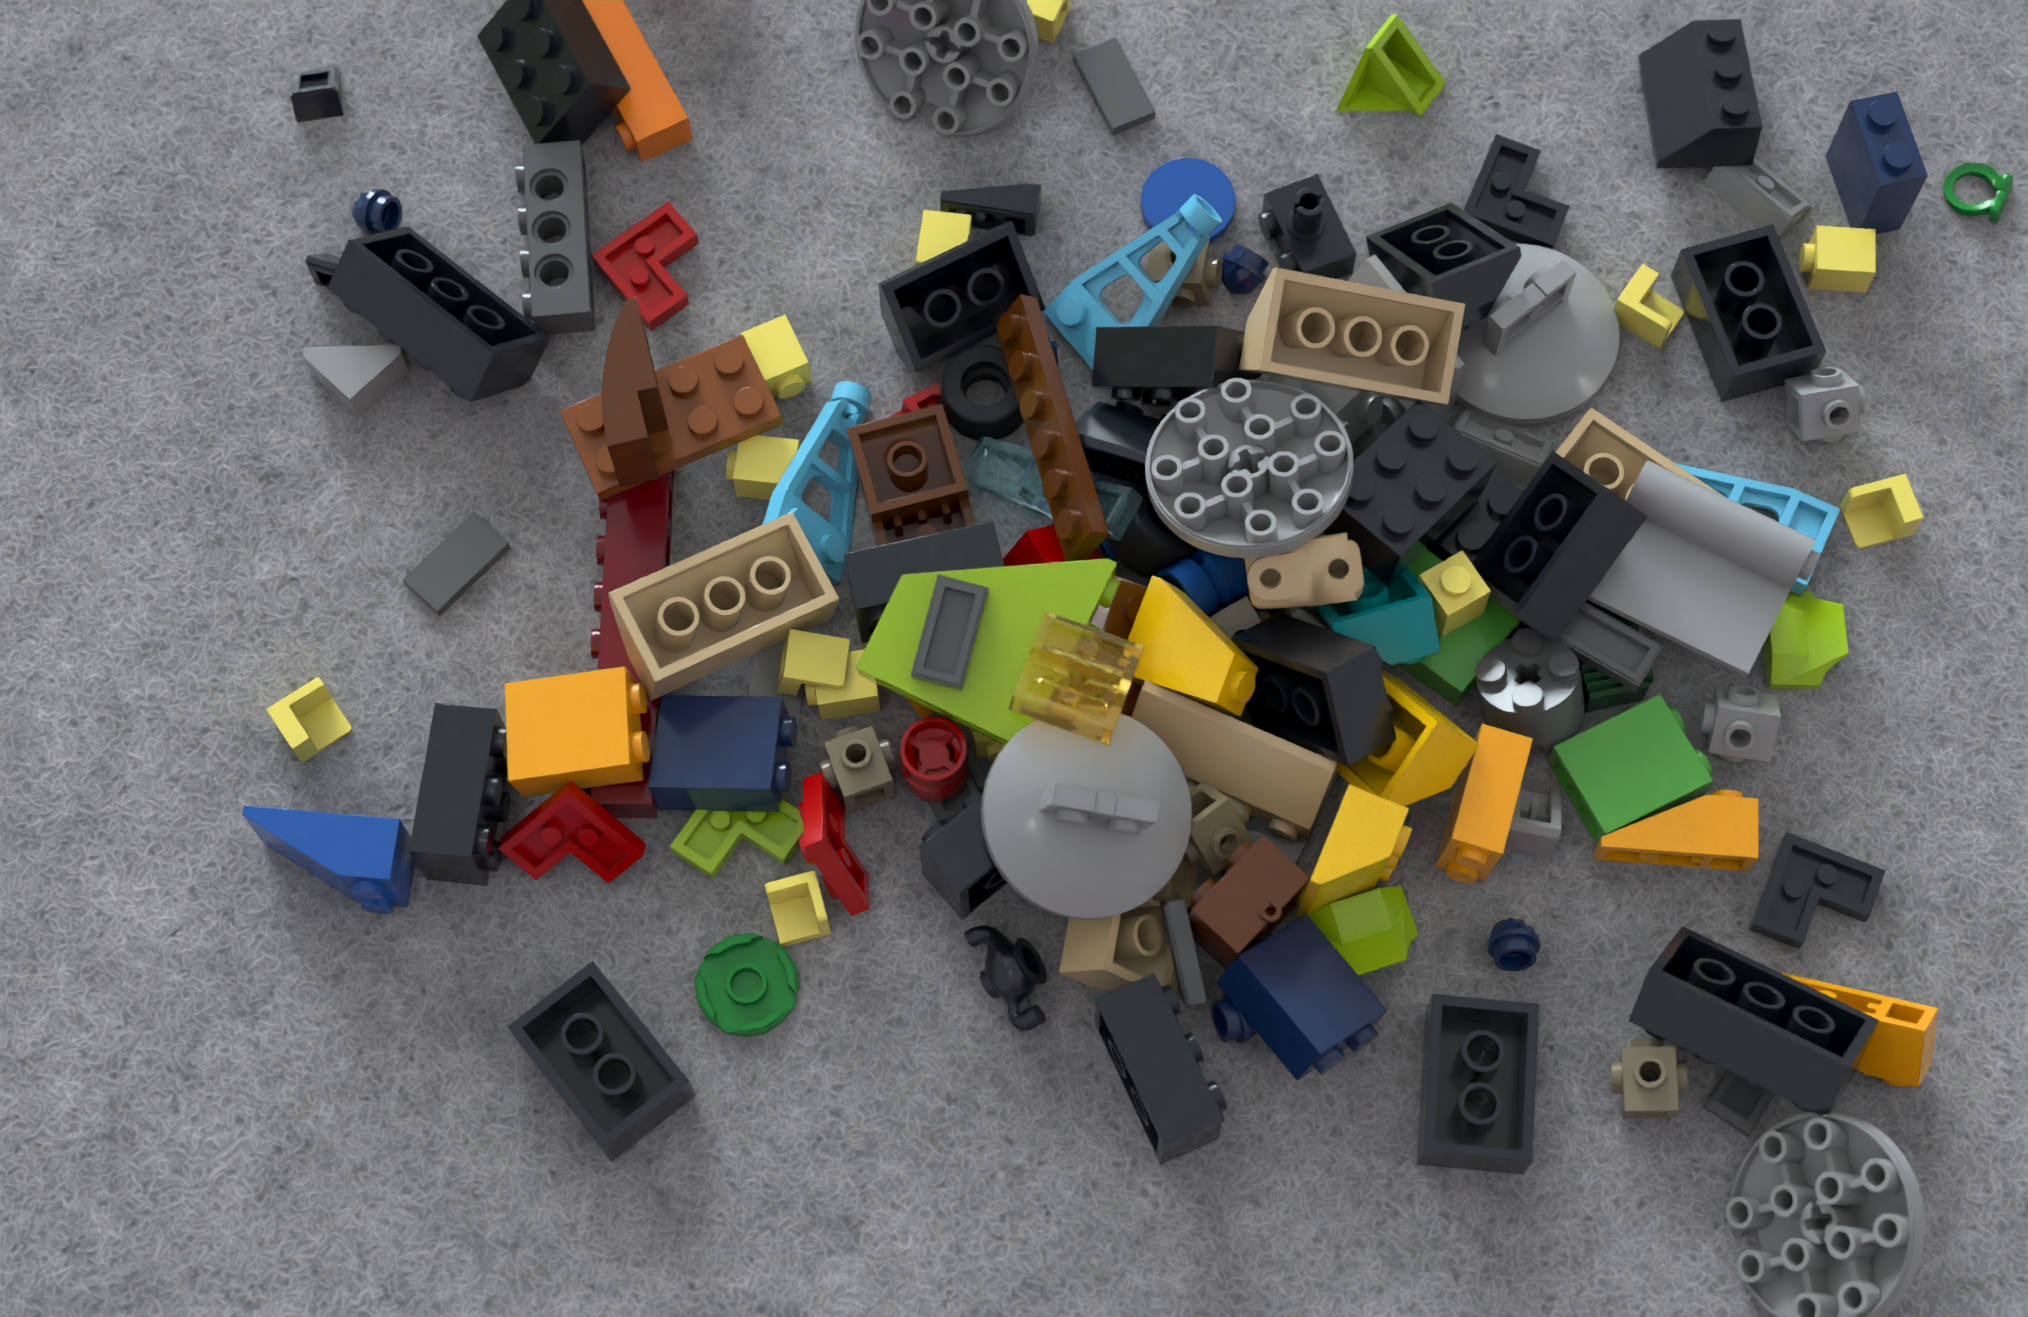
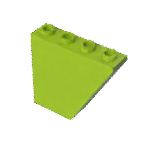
M1106 558L903 574L856 666L857 672L860 676L1006 745L1025 726L1045 716L1054 698L1063 701L1076 675V673L1068 670L1077 651L1086 655L1099 628L1091 623L1099 605L1107 609L1109 608L1120 586L1121 580L1114 578L1117 563ZM938 575L989 588L962 691L911 678L912 668Z

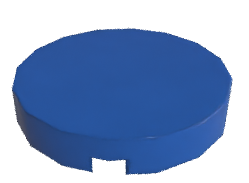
M1184 157L1165 162L1151 172L1142 188L1140 208L1146 227L1150 230L1174 215L1193 194H1196L1210 204L1222 219V222L1210 234L1208 240L1211 244L1225 234L1233 221L1236 195L1231 180L1219 167L1203 159ZM1188 223L1189 229L1194 232L1195 228Z

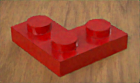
M668 201L596 251L591 257L596 268L625 301L629 298H637L642 321L652 331L689 305L688 295L665 270V267L699 244L696 232Z
M822 772L803 779V801L799 803V812L804 826V835L799 837L801 852L806 862L811 866L816 864L823 874L824 884L830 897L833 900L840 899L851 916L869 910V874L845 839V806Z
M569 780L505 833L500 839L498 849L535 880L571 852L609 884L644 856L646 843L572 780Z

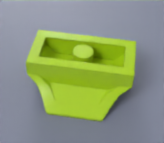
M1792 591L1789 592L1763 644L1768 690L1818 689L1826 672L1838 661L1848 656L1849 650L1843 604L1819 599L1810 591H1804L1802 595Z
M1401 886L1383 887L1330 903L1308 915L1358 976L1408 960L1411 941L1419 936Z

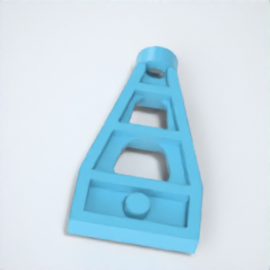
M1193 194L1174 215L1077 276L1043 312L1093 370L1096 327L1157 326L1210 238V234L1222 222L1221 217L1203 198ZM1188 223L1195 228L1194 232L1189 229ZM1165 242L1176 254V260L1163 279L1155 283L1141 267L1140 260L1159 243ZM1131 276L1143 290V300L1133 318L1128 323L1122 324L1101 300V295L1107 286L1119 278Z
M849 381L839 382L834 386L831 400L826 402L772 492L763 524H766L793 512L831 584L840 582L845 565L844 553L849 552L852 542L858 474L847 428L863 424L872 400V394L866 387ZM826 438L839 448L837 472L819 458ZM811 478H814L830 491L831 504L828 521L802 502V493Z
M1677 464L1721 495L1741 505H1751L1771 510L1776 514L1779 523L1815 539L1816 542L1812 550L1821 554L1840 508L1793 488ZM1797 577L1790 591L1802 595L1810 577L1807 581Z

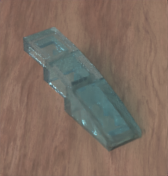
M981 437L962 469L966 483L1004 501L1053 520L1032 449L988 437ZM1091 473L1109 532L1106 537L1120 541L1144 498L1133 488L1099 480Z

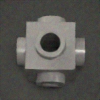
M1820 367L1812 370L1811 375L1785 379L1787 423L1789 428L1802 441L1815 439L1820 442H1833L1842 439L1844 434L1860 432V414L1866 410L1865 393L1862 386L1857 384L1842 369Z
M1734 684L1730 688L1715 685L1712 703H1703L1699 718V733H1706L1708 753L1716 754L1718 757L1732 762H1741L1745 759L1770 762L1781 719L1777 695L1761 693L1756 688L1744 684Z

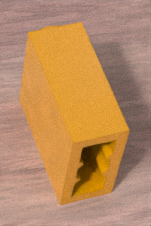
M625 666L505 683L508 781L523 797L555 793L569 780H572L581 789L643 780V762L649 761L650 750L645 731H641L640 714L647 711V697L644 685L641 682L638 683Z
M1483 723L1474 737V740L1480 745L1458 777L1434 866L1446 870V876L1450 879L1467 884L1475 883L1477 879L1485 881L1503 855L1533 738Z

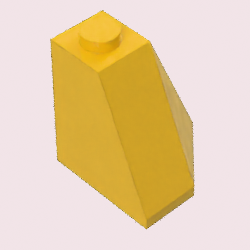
M1152 576L1116 672L1141 686L1147 680L1216 711L1241 717L1245 703L1253 695L1255 677L1259 668L1186 593L1165 580Z

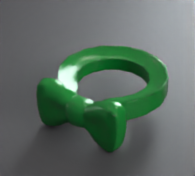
M1969 162L1961 164L1952 169L1944 179L1943 194L1949 206L1959 214L1965 216L1989 214V221L1998 223L2013 186V175L2007 173L2001 177L1992 167L1983 163ZM1964 176H1979L1985 179L1997 191V194L1993 200H1987L1978 204H1966L1955 196L1953 186L1958 179Z

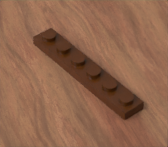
M1020 294L995 325L997 336L1001 342L1009 376L1012 379L1020 406V413L1025 423L1032 454L1036 460L1044 494L1047 497L1055 524L1056 535L1059 538L1065 561L1086 560L1109 532L1037 298Z

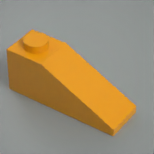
M1719 790L1713 792L1712 795H1704L1602 836L1594 850V860L1750 871L1758 859V798L1743 797L1741 792L1735 790Z
M1781 972L1798 982L1879 1020L1859 1064L1858 1070L1868 1076L1881 1078L1889 1085L1919 1087L1932 1064L1938 1008Z

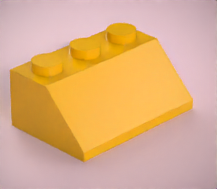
M1382 670L1387 698L1393 708L1392 721L1397 739L1350 766L1337 762L1336 772L1352 786L1399 805L1407 806L1450 789L1480 744L1401 679Z
M1349 784L1295 916L1301 918L1330 903L1374 889L1378 879L1388 883L1412 831V828L1403 825L1409 808Z

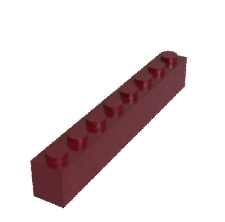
M674 470L659 476L660 479L644 482L602 501L599 500V515L601 520H606V535L598 536L596 543L597 564L603 565L604 570L603 582H595L594 610L595 612H601L600 629H592L591 655L592 659H598V670L625 666L638 683L641 681L627 656L608 594L670 566ZM646 693L647 711L640 714L641 731H645L650 750L649 761L643 762V780L582 789L615 818H657L658 806L648 785L661 697L651 701Z

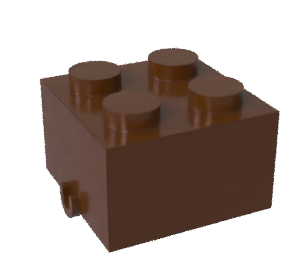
M1264 835L1253 846L1247 841L1242 843L1226 861L1225 865L1228 867L1221 875L1222 878L1217 883L1209 878L1189 900L1192 904L1187 909L1193 940L1225 970L1229 968L1238 955L1265 940L1262 939L1265 935L1264 931L1267 934L1266 938L1272 935V931L1301 902L1310 881V877Z

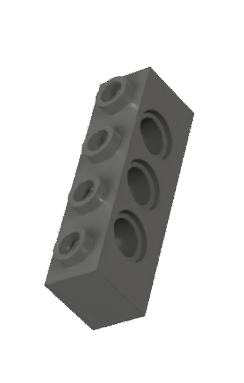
M580 140L523 145V164H516L515 172L518 192L525 193L526 206L518 207L521 236L527 235L528 249H520L523 278H530V292L522 293L524 317L529 321H533L534 325L547 335L596 331L586 161ZM549 194H561L554 200H543ZM552 236H564L563 239L556 243L545 242ZM553 279H567L559 286H548V283Z

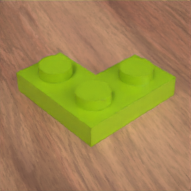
M781 799L780 812L708 811L696 809L669 847L671 853L711 879H714L742 839L785 866L800 846L799 837L804 835V826L799 809Z

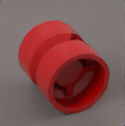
M925 717L915 721L905 730L900 741V759L902 774L907 788L916 797L928 802H942L953 798L963 789L968 778L967 742L962 730L954 722L943 717Z

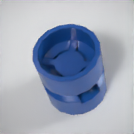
M1201 549L1193 554L1190 559L1184 558L1160 570L1156 577L1165 580L1186 593L1209 618L1215 615L1218 605L1227 608L1249 594L1246 568L1242 558L1216 555Z

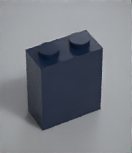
M1898 92L1850 101L1825 156L1850 228L1875 229L1876 234L1899 230L1928 175Z
M661 696L648 785L659 810L697 809L708 811L780 812L782 793H789L791 788V766L789 762H786L788 747H794L796 744L795 716H789L782 697Z
M1307 914L1238 955L1216 982L1297 1081L1315 1069L1320 1075L1325 1074L1343 1059L1345 1054L1342 1051L1348 1047L1353 1053L1364 1048L1378 1035L1374 1025L1388 1011Z

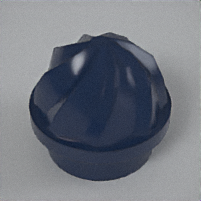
M378 188L368 193H361L359 199L354 202L355 206L352 209V217L356 225L367 235L391 231L399 227L402 219V205L399 199L392 197L387 190Z
M1239 244L1234 246L1230 254L1225 253L1223 255L1221 280L1228 291L1241 294L1250 293L1260 283L1265 281L1266 276L1263 273L1269 263L1260 255Z
M1513 917L1503 919L1495 924L1487 942L1488 953L1494 958L1495 965L1502 970H1525L1536 962V954L1540 950V939L1533 927L1527 925L1523 919H1514Z
M1225 993L1222 999L1212 1002L1211 1014L1213 1024L1222 1041L1235 1040L1237 1043H1243L1257 1033Z

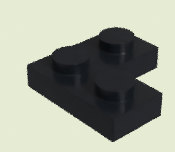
M1496 134L1464 207V211L1507 239L1521 244L1538 245L1553 249L1570 206L1526 190L1541 150Z
M1786 832L1779 845L1749 930L1799 949L1804 943L1817 904L1866 922L1873 909L1885 870Z

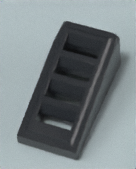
M1017 184L941 192L940 212L971 215L972 228L991 230L1011 221L1014 224L1017 235L1030 237L1035 235L1041 206V184Z

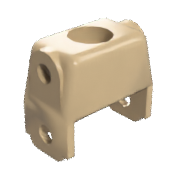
M1322 532L1309 542L1290 551L1267 557L1244 558L1250 601L1253 606L1259 609L1319 606L1357 600L1363 592L1364 577L1360 549L1355 541L1348 540L1347 532L1325 535Z

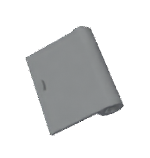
M1647 460L1626 502L1646 515L1647 518L1587 600L1747 677L1797 577L1805 581L1810 577L1821 555L1812 550L1816 540Z

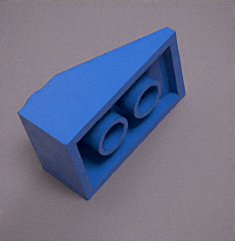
M244 805L242 815L264 845L356 903H362L361 908L363 910L378 914H390L393 911V906L408 907L415 861L409 853L411 837L400 819Z

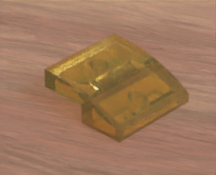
M1046 611L1013 693L1009 710L1109 745L1145 646Z

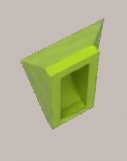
M1398 14L1390 15L1364 49L1336 111H1411L1421 117L1445 86L1446 81Z

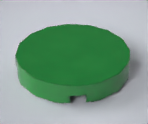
M752 933L729 936L712 946L704 956V961L700 964L694 981L697 1003L708 1022L724 1033L740 1037L766 1034L782 1024L795 1007L799 991L797 968L786 949L777 942L774 943L770 939Z

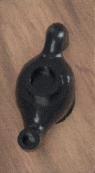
M988 925L976 926L965 931V938L972 947L979 944H985L988 947L985 969L980 972V980L984 989L992 998L997 999L1001 996L1006 1001L1008 1016L1012 1026L1020 1031H1030L1044 1024L1046 1017L1043 1010L1037 1004L1032 1006L1029 1001V997L1033 993L1036 984H1044L1047 979L1044 963L1033 945L1024 938H1017L1014 944L998 929Z

